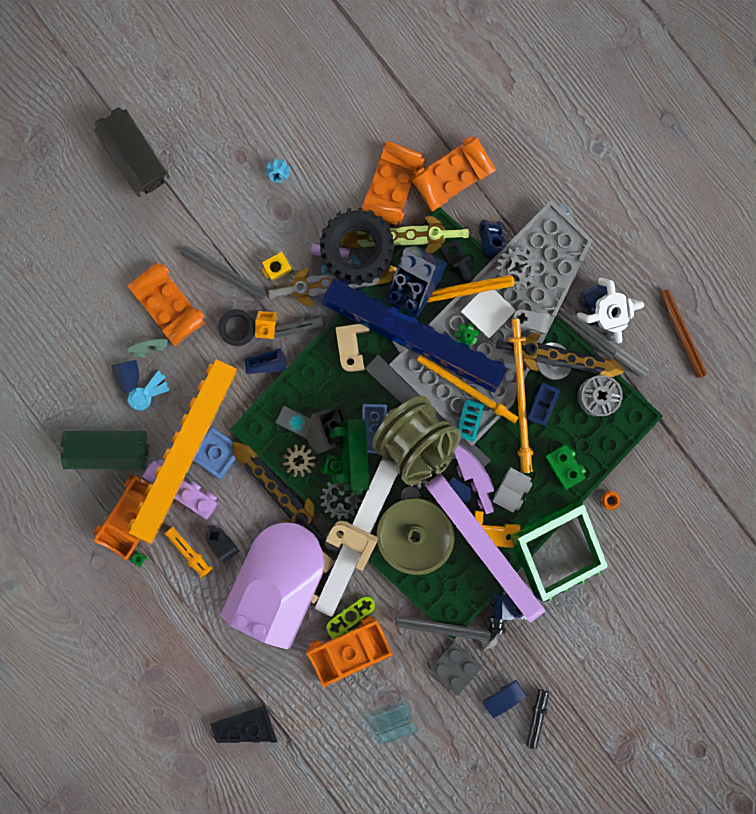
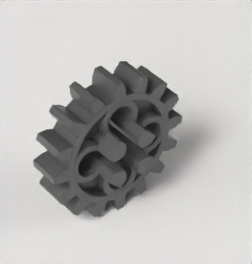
M328 482L329 488L322 489L326 494L320 496L321 499H325V502L321 504V506L327 507L324 512H332L331 518L338 515V520L341 519L342 515L348 519L349 513L354 516V509H360L357 502H362V499L358 498L359 495H351L345 498V502L351 504L349 510L344 508L342 502H339L337 508L333 509L330 503L336 501L338 497L332 494V488H337L341 496L345 492L343 490V483L332 485Z

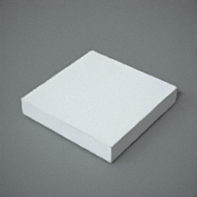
M491 290L478 293L461 313L489 339L516 310L497 291Z

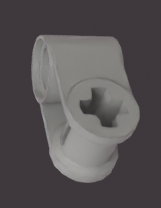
M520 309L511 316L512 324V319L522 315V319H525L520 324V329L537 334L547 333L550 315L547 313Z

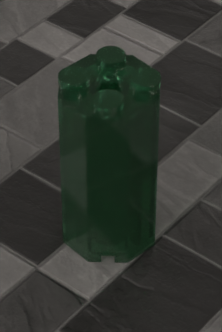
M63 431L61 447H63V453H61L63 469L146 470V456H149V444H146L147 431Z

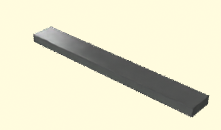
M379 354L365 368L402 404L420 396ZM436 411V418H437L440 422L446 421V420ZM461 438L459 443L468 449L483 467L491 461L475 444L471 446L465 439Z

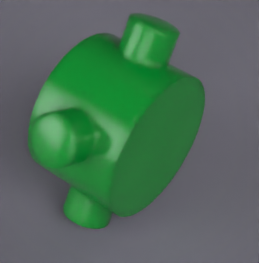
M135 551L136 554L130 561L140 568L147 559V556L139 553V551Z

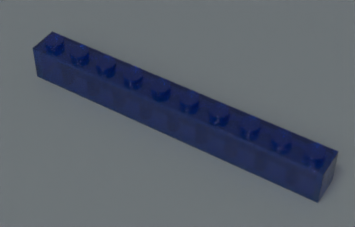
M333 279L323 297L321 304L492 393H495L508 369L502 362L491 360L484 353L470 349L467 344L452 340V337L448 334H441L435 331L432 326L417 322V319L413 316H406L400 313L397 308L384 305L378 298H371L362 290L349 287L343 280Z

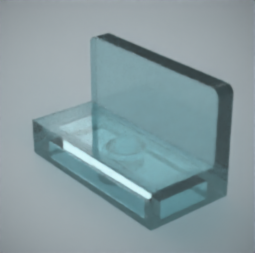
M408 704L372 717L382 744L418 731Z

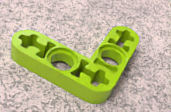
M363 596L330 619L326 627L331 638L334 639L349 632L348 629L370 614L375 608L373 598ZM363 600L366 602L370 601V609H362L361 612L363 614L360 616L354 606L357 605L359 609L363 605ZM348 611L356 613L354 621H348L345 618V614ZM342 616L347 626L344 627V624H341L338 632L336 630L331 631V623L338 624L341 621L339 617Z

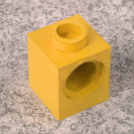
M283 252L262 262L264 265L262 271L266 279L271 278L272 281L293 271ZM273 263L281 265V269L278 272L271 271Z

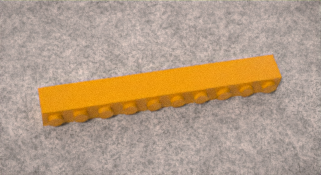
M217 359L214 364H209L206 371L208 376L205 381L201 380L197 389L200 392L197 398H192L189 404L191 410L188 415L184 414L180 423L183 426L180 432H175L172 438L174 444L171 449L167 448L163 456L165 462L163 466H158L154 474L157 478L154 484H149L145 492L148 496L145 502H140L137 508L139 514L136 519L132 518L128 526L130 536L149 545H152L237 373L236 368Z

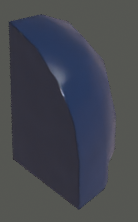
M137 360L111 365L119 389L126 394L133 391L139 381Z

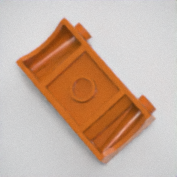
M467 137L462 141L463 144L426 168H419L410 177L430 211L439 208L454 195L496 171L478 137Z
M387 140L370 189L363 203V211H374L376 216L380 215L385 223L396 227L398 222L402 223L405 212L402 210L413 183L410 177L423 166L425 158H422L423 153Z
M156 262L127 286L160 326L170 342L176 347L191 333L206 324L203 320L205 316L199 308L195 310L168 275L170 271L164 263L159 264Z
M136 473L134 476L129 475L124 483L127 487L103 525L98 524L93 532L96 535L93 540L94 542L109 548L126 561L140 541L129 535L130 530L128 526L132 518H137L139 514L137 508L141 501L145 502L148 496L145 492L150 484L149 481Z
M371 615L361 619L362 623L359 624L358 628L330 641L320 642L319 640H314L308 644L309 647L306 649V653L316 670L322 687L393 655L377 617L372 618Z

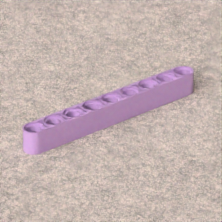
M439 473L425 484L427 489L526 619L531 623L546 612L443 475Z

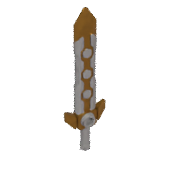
M389 265V269L382 273L383 276L381 278L377 277L372 283L365 282L360 286L357 283L349 285L343 280L339 281L333 274L307 278L310 269L305 268L301 269L294 276L292 286L269 289L270 298H275L277 296L293 294L298 302L305 306H313L315 304L309 296L390 283L394 278L397 268Z

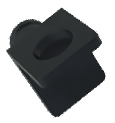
M457 239L441 247L449 266L457 268L463 283L475 278L467 264L470 257L466 256ZM451 246L458 248L459 253L456 257L448 255V249Z

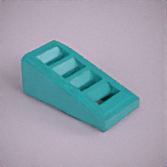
M465 399L458 425L462 439L475 442L484 404ZM468 406L478 408L479 410L478 412H474L471 410H467ZM466 413L477 416L476 420L465 417ZM464 421H467L470 423H474L475 425L474 427H471L463 424ZM462 428L473 431L472 435L463 433Z

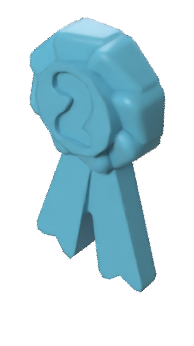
M157 371L145 388L137 387L129 392L127 401L133 410L143 411L150 406L151 397L168 392L170 389L167 387V382L157 386L165 378V375H161L160 371Z

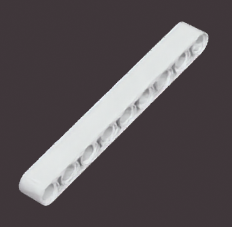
M382 458L352 524L368 533H371L398 474L397 463L394 460ZM345 545L342 546L315 606L316 610L330 617L333 616L361 553Z

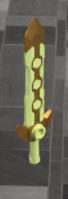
M433 216L425 217L429 226L390 228L394 245H428L425 251L430 254L442 247L441 244L445 242V238L469 237L468 229L445 230L442 223ZM363 231L350 232L341 241V244L347 248L375 246L372 237Z

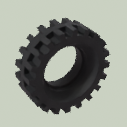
M349 208L343 214L338 212L336 214L337 217L333 220L330 218L327 227L322 230V238H320L319 243L324 265H326L330 274H333L339 281H345L346 284L357 283L358 286L365 282L370 284L375 278H381L383 276L382 273L389 269L391 260L393 261L394 240L390 227L383 221L380 215L376 216L374 211L371 210L366 212L363 211V208H358L356 211H351V208ZM363 231L369 234L375 242V253L364 264H350L340 254V243L344 236L350 232Z

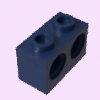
M540 383L527 414V420L541 426H546L560 390Z

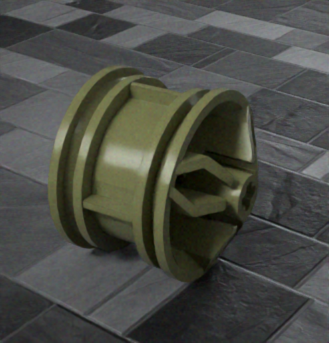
M418 396L387 413L373 438L372 448L384 459H394L397 463V472L402 476V480L407 485H414L431 477L434 473L439 474L448 467L453 458V453L461 440V432L447 421L440 422L436 418V409L431 405L430 400L425 396Z

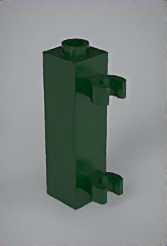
M347 419L340 422V427L329 429L330 437H341L343 474L332 476V484L343 483L344 492H351V495H362V491L369 490L366 420Z

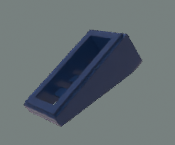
M281 348L245 359L246 374L287 370L286 357Z

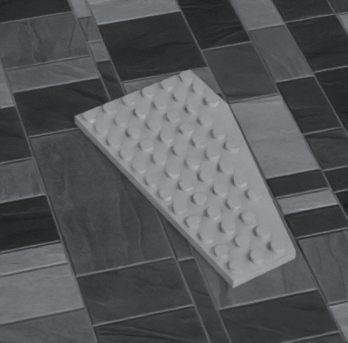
M550 200L470 283L498 278L497 276L501 271H497L496 268L501 266V264L497 261L498 259L504 260L502 254L506 253L508 255V249L510 248L513 252H515L516 247H519L520 252L526 248V254L533 253L531 259L538 260L534 264V266L539 267L538 270L534 271L538 276L531 278L533 283L529 284L527 282V288L525 289L520 285L519 290H516L514 285L510 289L506 287L496 289L495 291L516 311L524 309L549 314L548 332L593 240ZM518 256V259L526 261L525 258ZM509 259L505 263V269L510 266ZM515 264L511 271H518L520 273L524 266L521 267ZM530 268L525 271L526 278L529 276ZM478 293L455 297L389 364L420 396L427 397L431 405L447 422L457 428L465 399L483 403L418 362L417 359L420 354L497 404H503L507 407V410L513 405L517 396L514 351L496 348L498 340L509 342L508 339L513 337L511 316L489 339L479 330L480 335L476 336L479 340L476 345L471 343V348L469 349L465 348L464 343L461 346L456 343L459 338L455 337L454 333L455 331H460L459 325L465 324L467 327L469 323H472L461 311ZM522 315L516 317L520 319V324L525 321V319H522ZM520 329L521 337L533 334V332ZM540 334L541 337L536 342L542 344L546 334ZM523 364V374L525 380L527 373L530 369ZM484 404L475 442L466 441L473 446L500 416ZM468 406L467 410H471L474 412H478L479 410L478 408ZM466 413L465 417L476 420L477 416ZM464 421L463 425L474 427L475 424ZM462 428L463 433L472 435L473 431Z

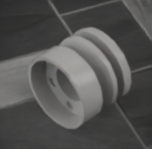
M606 375L586 379L579 386L577 392V402L580 408L591 416L610 415L620 407L622 401V390L619 383ZM598 392H604L603 399H597L599 396Z

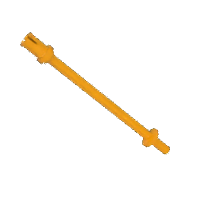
M516 318L512 319L513 337L508 340L514 344L521 448L517 453L520 456V472L530 473L533 472L531 459L533 450L528 444L521 342L525 341L526 337H521L520 319Z

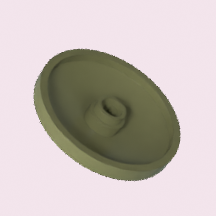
M410 497L397 501L385 511L378 524L377 537L379 538L377 543L382 556L392 567L407 574L422 575L435 571L446 562L454 546L455 531L450 517L441 506L425 498Z

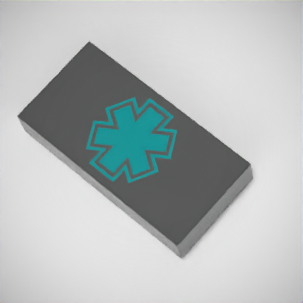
M284 406L275 423L307 439L311 419Z

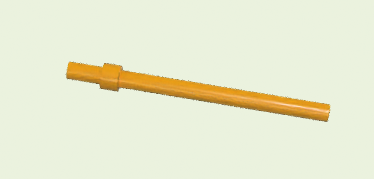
M422 354L418 357V362L494 410V413L498 416H503L514 424L519 417L508 411L507 407L503 404H497Z

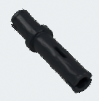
M538 689L536 703L532 707L534 712L526 744L528 748L537 749L544 716L548 711L546 706L549 691Z

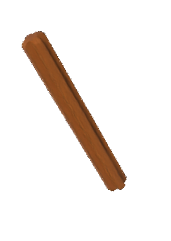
M670 290L661 291L659 295L696 377L701 378L707 375V371Z

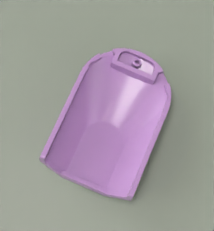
M279 523L262 531L254 540L220 616L231 627L263 643L289 649L324 570V554L316 536L307 528L295 523Z

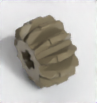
M296 444L294 445L295 452L290 448L287 449L291 456L283 455V458L289 459V462H284L283 466L290 464L291 467L287 469L288 473L294 469V477L297 476L298 471H300L301 477H304L303 469L311 473V469L307 466H315V463L309 462V460L315 459V455L308 457L311 449L304 452L305 445H302L299 451ZM301 455L303 456L304 464L301 463L297 466L294 458H298Z

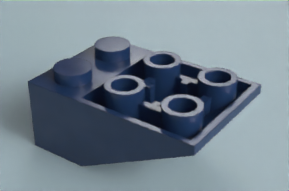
M417 246L405 248L385 301L418 318L441 280L447 263Z

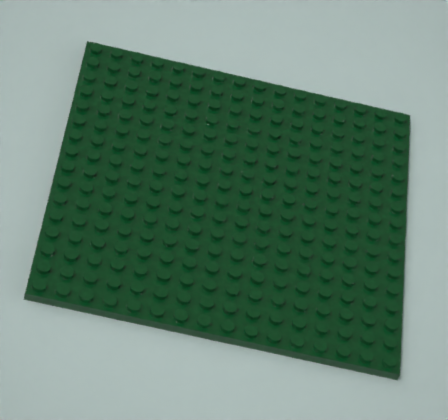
M441 207L437 208L431 215L442 223L445 230L463 229ZM427 220L421 226H429ZM470 234L468 238H445V242L441 244L442 246L455 239L459 241L466 256L470 257L467 264L474 277L493 259L484 255L482 246ZM428 245L402 246L394 254L393 261L391 260L389 265L398 267L405 248L417 246L425 251ZM451 246L448 249L450 257H456L459 253L458 248L455 246ZM441 247L431 254L447 263L435 290L467 284L472 281L463 283L457 268L449 266ZM392 281L390 283L364 286L229 430L245 445L250 446L263 462L302 499L306 501L309 498L314 503V510L332 527L338 521H346L353 524L359 509H354V516L349 513L348 519L342 515L341 519L338 520V515L331 518L332 512L325 513L324 511L327 507L321 506L325 499H321L320 496L326 494L322 489H328L327 483L330 482L332 484V476H335L321 472L325 454L342 457L341 445L316 454L315 459L309 460V462L315 463V466H307L311 469V473L303 469L304 477H301L300 471L294 477V469L289 473L287 472V469L291 467L290 464L283 466L284 462H289V459L283 458V455L291 456L287 449L290 448L295 452L294 445L296 444L299 451L301 446L305 445L304 452L311 449L306 438L275 422L284 406L311 419L312 414L341 404L347 419L362 420L363 404L387 405V413L401 406L402 403L365 369L378 354L390 364L401 353L393 343L382 320L395 314L409 340L412 342L454 298L426 303L420 315L416 318L385 301ZM557 317L554 318L542 344L557 343L566 350L599 356L564 322ZM368 323L369 332L356 334L359 355L363 357L364 371L347 372L342 368L336 327ZM349 359L347 364L353 365L354 360ZM571 368L570 373L560 380H552L542 375L539 370H529L524 380L526 416L540 383L557 388L560 392L546 426H541L527 420L528 444L533 450V455H531L533 472L522 474L531 478L532 486L528 493L524 492L522 495L523 503L520 509H515L514 512H511L492 502L509 467L519 472L521 470L520 456L517 453L521 448L519 418L514 424L501 416L475 443L491 459L484 469L494 486V491L488 493L494 507V512L486 514L485 510L480 509L477 499H480L478 491H473L470 482L473 481V478L465 481L463 476H459L456 468L459 464L456 458H452L448 467L441 474L447 482L452 476L472 489L470 492L473 494L467 504H464L473 516L474 510L483 511L482 525L504 527V523L520 525V530L574 502L582 504L656 425L663 415L620 375L611 377L619 383L622 390L620 407L614 413L607 416H591L580 408L577 402V392L579 386L586 379L599 375ZM598 392L599 396L597 399H603L604 392ZM516 396L513 405L508 411L519 417L518 399ZM563 444L567 445V447H572L576 454L574 459L577 464L581 463L586 471L584 473L586 478L567 490L562 488L544 458L545 455ZM368 453L369 487L377 471L376 466L383 458L377 453ZM301 455L298 458H294L297 466L301 463L304 464V459H302L303 456ZM399 473L394 480L370 534L377 536V528L381 517L391 505L402 500V490L410 486L402 480V476ZM434 473V474H432L431 477H429V478H427V479H425V480H426L427 482H429L431 479H433V478H434L435 476H437L438 474ZM421 483V488L418 489L420 498L435 502L434 496L425 484ZM332 488V494L337 495L338 499L330 503L331 508H337L338 503L342 502L344 508L349 510L351 504L345 502V498L351 496V492H345L341 496L337 488ZM368 490L362 491L363 494L358 496V498L362 499V502ZM357 502V505L360 507L362 502ZM454 523L455 542L449 558L441 567L427 574L412 575L395 569L384 559L379 550L378 543H376L368 561L433 622L467 627L495 597V594H498L503 588ZM560 526L526 543L531 557ZM511 534L506 535V540L511 539ZM497 546L513 569L518 572L522 568V564L515 547ZM448 635L453 641L457 637Z

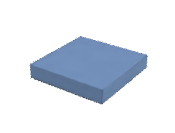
M211 426L193 461L221 480L236 459L233 447L234 442Z

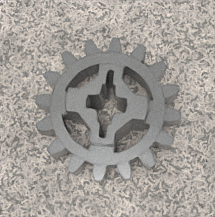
M516 247L515 252L510 248L508 249V255L506 253L502 254L504 260L498 259L497 261L501 264V266L496 268L497 271H501L497 277L512 275L517 278V281H515L516 290H519L520 285L524 289L527 288V282L532 284L533 280L531 278L538 276L534 273V271L539 269L538 266H534L538 260H532L533 253L526 254V248L522 252H520L519 247ZM518 256L525 258L526 261L518 259ZM509 259L510 266L505 269V263ZM515 264L521 267L524 266L520 273L518 271H511ZM530 268L529 276L526 278L525 271Z

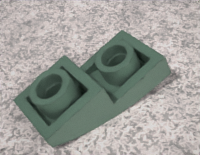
M170 340L144 341L129 347L128 353H133V357L144 358L145 354L150 355V347H153V351H164V348H169Z

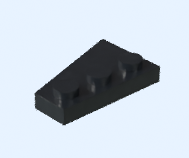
M266 704L210 724L216 743L278 742Z

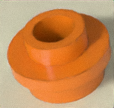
M607 491L601 497V504L607 510H614L620 505V496L614 491ZM609 497H612L614 499L612 504H608L607 499Z

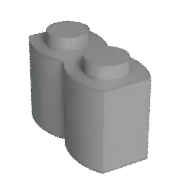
M509 467L492 502L511 512H514L515 509L519 510L523 503L522 495L524 492L528 493L532 486L531 478Z

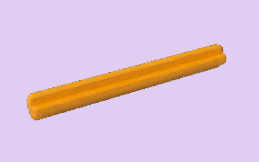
M508 275L436 289L427 303L512 287L515 285L514 277Z

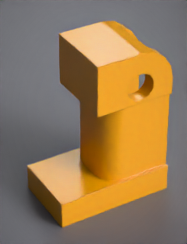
M474 510L475 519L496 546L514 547L512 539L506 540V535H512L520 531V525L505 523L504 527L482 525L483 511Z

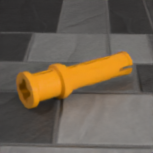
M174 527L164 534L186 558L188 566L197 572L199 579H202L213 569L212 566H208L202 559L201 554H197ZM176 538H177V539L180 541V543L186 548L187 551H185V549L178 543V541L176 540Z

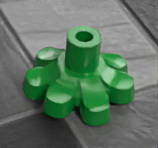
M469 323L467 327L465 324H460V331H455L454 336L459 338L456 343L459 346L464 343L465 348L469 349L471 348V343L474 345L478 343L479 340L476 336H479L480 332L479 330H473L474 325L472 323Z

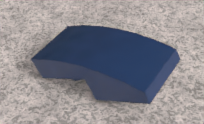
M515 680L501 687L499 692L484 699L483 705L490 715L495 718L527 697V694L519 682Z

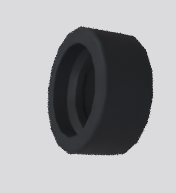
M234 309L226 312L221 317L218 330L225 342L233 346H242L250 342L255 335V323L248 313L243 310ZM232 317H242L248 324V332L241 339H233L226 332V324Z

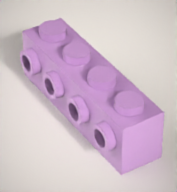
M161 459L159 461L153 460L142 477L154 484L157 478L154 474L159 465L163 466L164 461ZM184 479L175 499L205 519H209L220 503L216 500L217 496L209 491L205 493L200 489L201 486L194 481L190 483Z

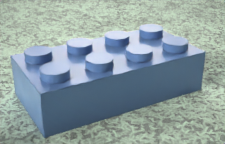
M363 404L362 420H366L367 453H376L372 448V441L381 422L387 415V405Z

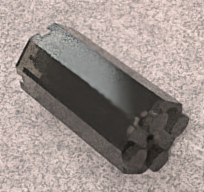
M118 107L111 112L110 116L100 118L94 123L96 126L94 129L95 133L138 197L142 196L140 192L143 191L145 194L151 193L165 183L163 179L165 176L167 179L170 177L127 109L122 110L121 107Z

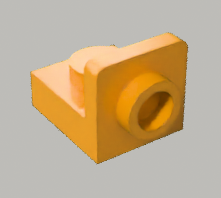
M258 311L255 324L256 338L274 339L277 312Z

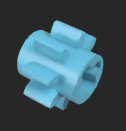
M275 159L273 163L268 162L266 175L269 176L271 181L281 183L283 179H288L290 166H287L286 162L281 159Z

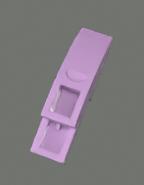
M459 443L453 453V459L456 458L459 464L456 466L459 476H463L465 481L473 478V481L470 482L473 491H478L480 499H477L480 509L485 510L486 514L494 512V507L488 494L494 491L489 475L478 459Z

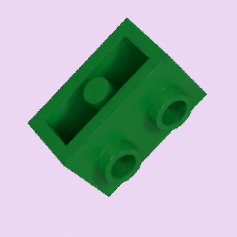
M565 444L548 453L544 458L562 488L567 490L586 478L584 475L586 471L582 464H577L574 459L576 454L572 447H567Z

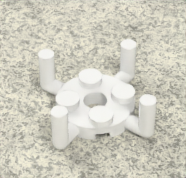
M599 278L598 284L607 287L608 294L597 300L595 314L587 315L580 312L576 318L586 323L597 321L601 328L614 332V334L608 333L606 338L619 344L623 340L621 330L628 326L627 323L632 319L634 310L643 308L644 303L617 293L614 281ZM614 307H617L618 313L615 317H612L611 311Z

